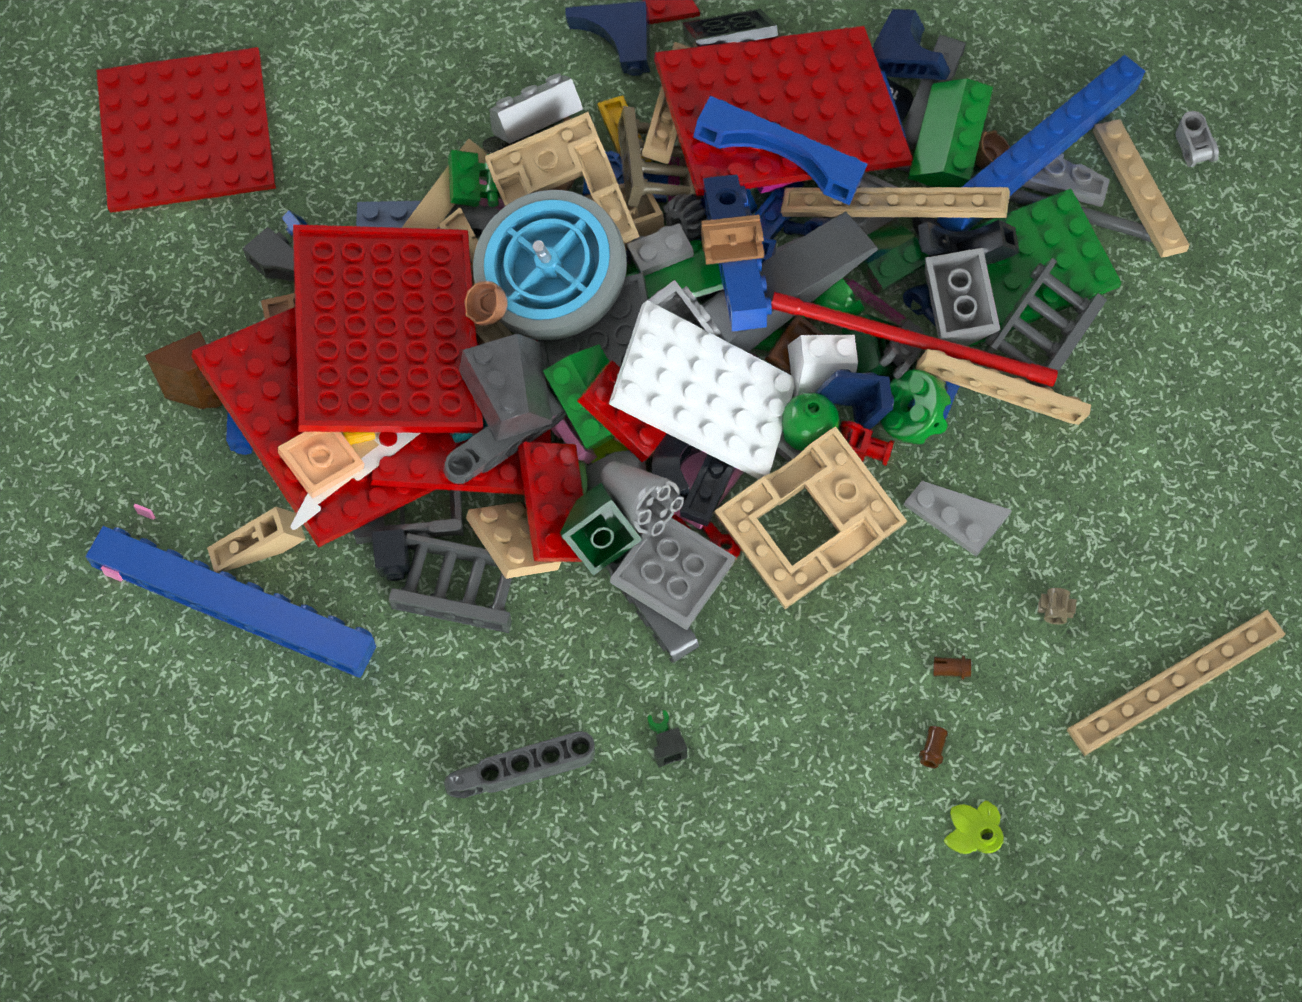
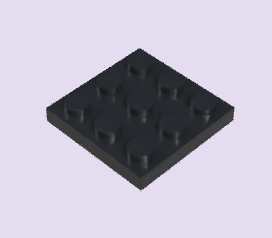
M761 8L682 23L683 32L694 47L732 42H749L778 36L777 25Z

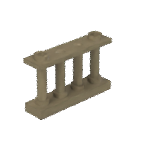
M623 106L617 128L627 206L638 207L641 196H645L646 193L677 196L684 193L686 195L694 194L696 200H701L702 195L696 196L678 135L676 136L677 146L674 145L671 156L679 157L680 166L645 162L640 155L645 142L638 138V133L647 134L650 123H643L636 119L634 107ZM643 173L682 177L683 186L647 182V179L643 178Z

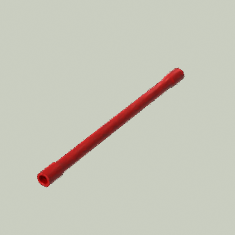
M774 291L771 301L772 309L801 315L923 350H939L947 356L959 360H969L974 364L1024 377L1029 381L1053 387L1057 378L1058 370L1034 363L1021 362L802 301L797 297Z

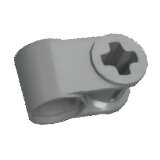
M1197 111L1185 113L1175 134L1187 166L1194 167L1196 163L1207 160L1210 162L1217 161L1219 156L1218 146L1212 137L1205 117Z

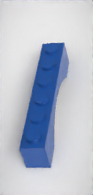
M712 96L709 97L697 120L693 138L718 149L753 147L779 154L806 171L817 183L824 195L847 205H850L867 167V163L860 161L856 157L846 155L828 145H823L807 138L803 134L795 133L777 123L765 120L752 112L742 110Z

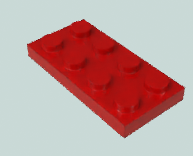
M521 443L518 446L534 562H582L560 534L576 500L583 496L576 444Z

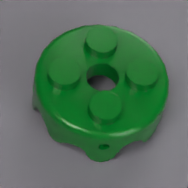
M917 369L906 371L899 379L894 378L890 382L891 394L894 396L893 410L880 420L884 430L901 442L923 444L929 436L945 432L948 424L944 419L943 412L945 407L951 404V398L944 387L946 382L926 371ZM915 399V405L908 412L907 406L909 402Z

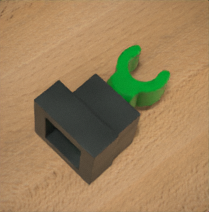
M666 710L662 711L664 719L662 723H655L651 715L647 717L649 728L656 732L658 746L654 747V757L658 768L688 758L687 747L679 728L671 730L668 728L669 714Z

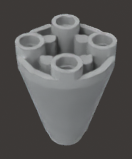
M616 461L608 463L601 473V480L604 482L605 487L633 528L640 533H650L652 536L661 534L665 524L671 519L674 512H677L683 506L684 498L680 495L677 484L672 480Z

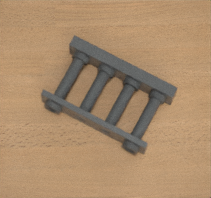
M1052 258L1044 265L1039 263L1030 274L1033 280L1000 326V330L987 336L984 343L987 346L984 351L992 353L999 349L1011 359L1036 364L1004 339L1013 326L1046 351L1045 355L1048 359L1044 364L1040 363L1039 365L1056 369L1059 372L1107 299L1099 293L1090 299L1086 297L1083 299L1049 273L1056 264V260ZM1042 283L1076 308L1075 311L1078 314L1074 320L1070 319L1068 321L1034 295ZM1027 304L1061 329L1060 333L1063 337L1059 342L1055 341L1053 343L1019 317ZM1031 382L1032 385L1038 387H1049L1044 384Z
M427 533L407 534L408 547L415 550L405 587H402L401 590L391 589L389 602L392 609L509 633L512 623L511 615L504 608L512 578L506 579L501 572L492 606L486 608L477 606L475 603L485 565L498 567L486 549L434 539L433 536ZM427 553L444 556L435 591L430 596L419 594L416 591ZM456 559L473 562L464 598L459 602L448 600L446 597Z

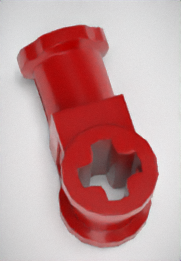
M841 422L839 426L840 433L846 441L850 438L848 443L862 462L866 456L882 461V465L887 466L895 441L890 440L887 442L872 437V430L866 429L856 422Z

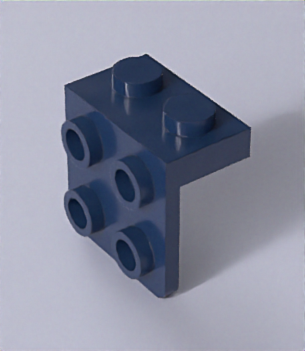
M848 369L837 370L815 391V393L827 397L834 404L852 406L854 422L869 430L892 411L894 406V396L891 394L889 377L878 376L872 372L862 374L851 372Z

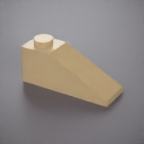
M274 507L207 547L214 572H226L284 553L306 540L302 526L296 530H292L290 527L296 513Z

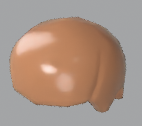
M996 130L984 131L981 135L975 159L976 166L981 170L991 164L993 158L994 160L1010 148L1005 138L997 134Z
M486 280L474 284L467 291L464 301L466 316L475 325L482 326L496 324L504 317L508 307L507 297L503 289L496 283Z

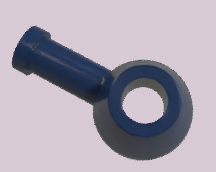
M817 217L808 220L805 224L788 220L784 224V232L788 235L797 234L805 236L831 219L829 217Z
M928 285L913 286L905 291L903 294L904 304L911 309L913 300L916 301L922 308L912 311L916 315L923 314L936 327Z

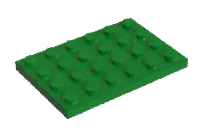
M1071 188L1007 213L1006 218H995L968 230L981 228L997 220H1001L1016 228L1020 253L987 265L1000 326L1033 280L1030 274L1039 263L1044 265L1052 258L1057 262L1049 273L1083 299L1085 297L1090 299L1097 293L1101 295L1119 288L1122 283ZM1044 283L1041 284L1034 294L1056 312L1073 306ZM1028 304L1019 316L1028 324L1044 318V316ZM985 337V338H983V339H981V340H979V341H977V342H975V343H973V344H971V345H967V347H971V346L976 345V344H978V343L984 342L987 337Z

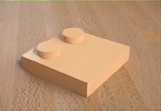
M303 432L278 447V454L312 499L364 469V462L341 432Z

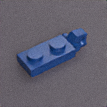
M799 181L789 184L788 187H803L804 184ZM781 187L778 190L775 189L754 214L760 215L763 238L773 239L782 229L785 222L791 218L783 217L781 213L785 192Z

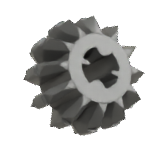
M685 193L673 197L664 206L665 213L663 218L667 222L666 226L680 223L688 241L699 239L702 236L701 221L708 220L706 209L702 206V200H696L694 194L686 195Z

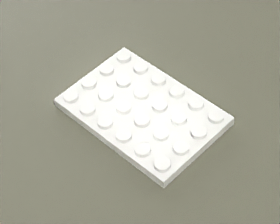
M647 300L641 306L609 404L757 479H761L763 476L770 474L783 429L782 414L786 404L792 399L795 383L794 376L711 333H707L704 329Z

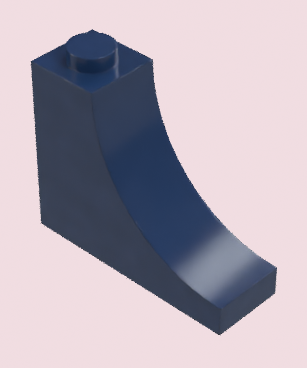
M646 1L566 7V19L569 28L592 32L607 40L619 54L623 73H628L631 76L650 73V17Z
M892 9L872 46L881 71H885L886 77L947 80L951 71L942 53L930 51L920 46L925 28L916 10Z

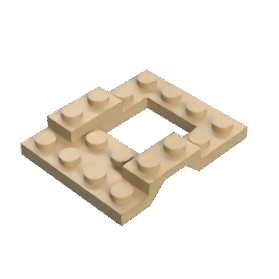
M589 112L484 156L505 206L527 194L551 190L584 175L594 202L603 208L615 222L622 236L623 243L640 237Z
M836 426L809 444L798 456L780 469L763 476L714 511L716 517L784 609H787L830 577L840 573L907 523V520ZM806 488L839 533L792 566L758 518Z

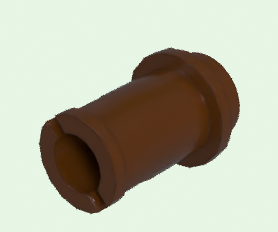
M962 655V658H940L934 656L933 676L961 677V680H964L965 677H971V659H965L964 655Z
M938 726L929 727L924 750H921L919 753L922 765L928 768H938L939 764L943 762L942 751L948 736L947 730Z

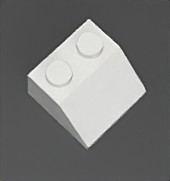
M801 335L788 345L791 375L794 376L795 383L794 397L802 393L815 392L837 370L848 369L856 373L858 359L855 335Z

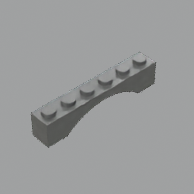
M267 227L243 247L247 261L263 276L294 282L293 248L289 246V241L280 232L275 233Z

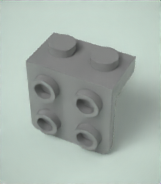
M680 223L673 226H664L656 233L646 237L640 236L632 240L631 243H628V264H631L633 260L638 272L643 273L645 276L693 257L694 250Z
M675 280L648 299V301L690 323L697 320L707 333L715 336L721 334L709 314L698 303L689 288L685 286L681 289Z

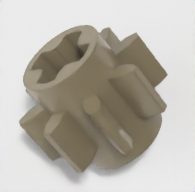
M1050 588L1047 590V595L1041 594L1038 613H1045L1044 620L1048 623L1065 624L1067 623V618H1073V614L1076 612L1077 600L1070 599V592L1066 589Z

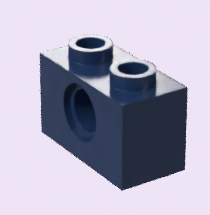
M738 174L703 178L704 203L708 220L751 215L749 206L744 207V203H747L745 185L740 186Z

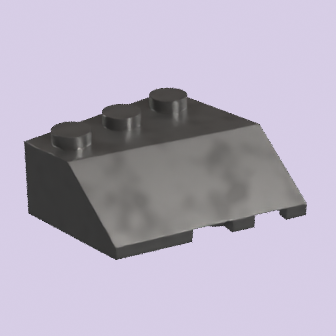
M518 333L465 349L462 352L459 372L496 441L552 423L540 342Z

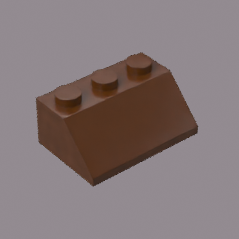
M200 331L148 353L145 357L165 399L204 410L208 407L217 408L222 405V402L191 357L192 350L206 345Z

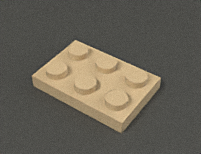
M521 502L468 510L467 521L506 579L559 569L561 562H534L527 510Z

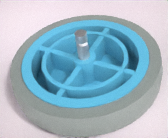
M565 190L534 192L506 205L491 219L483 230L473 259L475 284L485 280L492 281L500 286L506 294L508 307L504 317L499 322L515 334L518 333L535 340L567 338L581 333L597 323L607 314L619 297L627 269L623 239L615 222L603 208L591 199Z

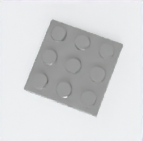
M671 518L665 524L661 534L652 536L650 533H642V541L632 547L611 576L610 583L688 630L734 564L736 557Z

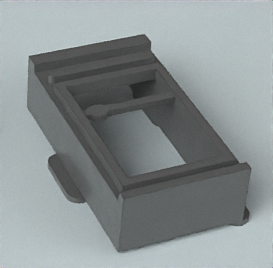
M449 490L451 519L405 524L404 506L400 507V525L384 526L383 515L353 530L356 543L373 542L372 532L403 529L406 537L408 533L416 535L420 532L427 533L433 537L463 536L461 491Z

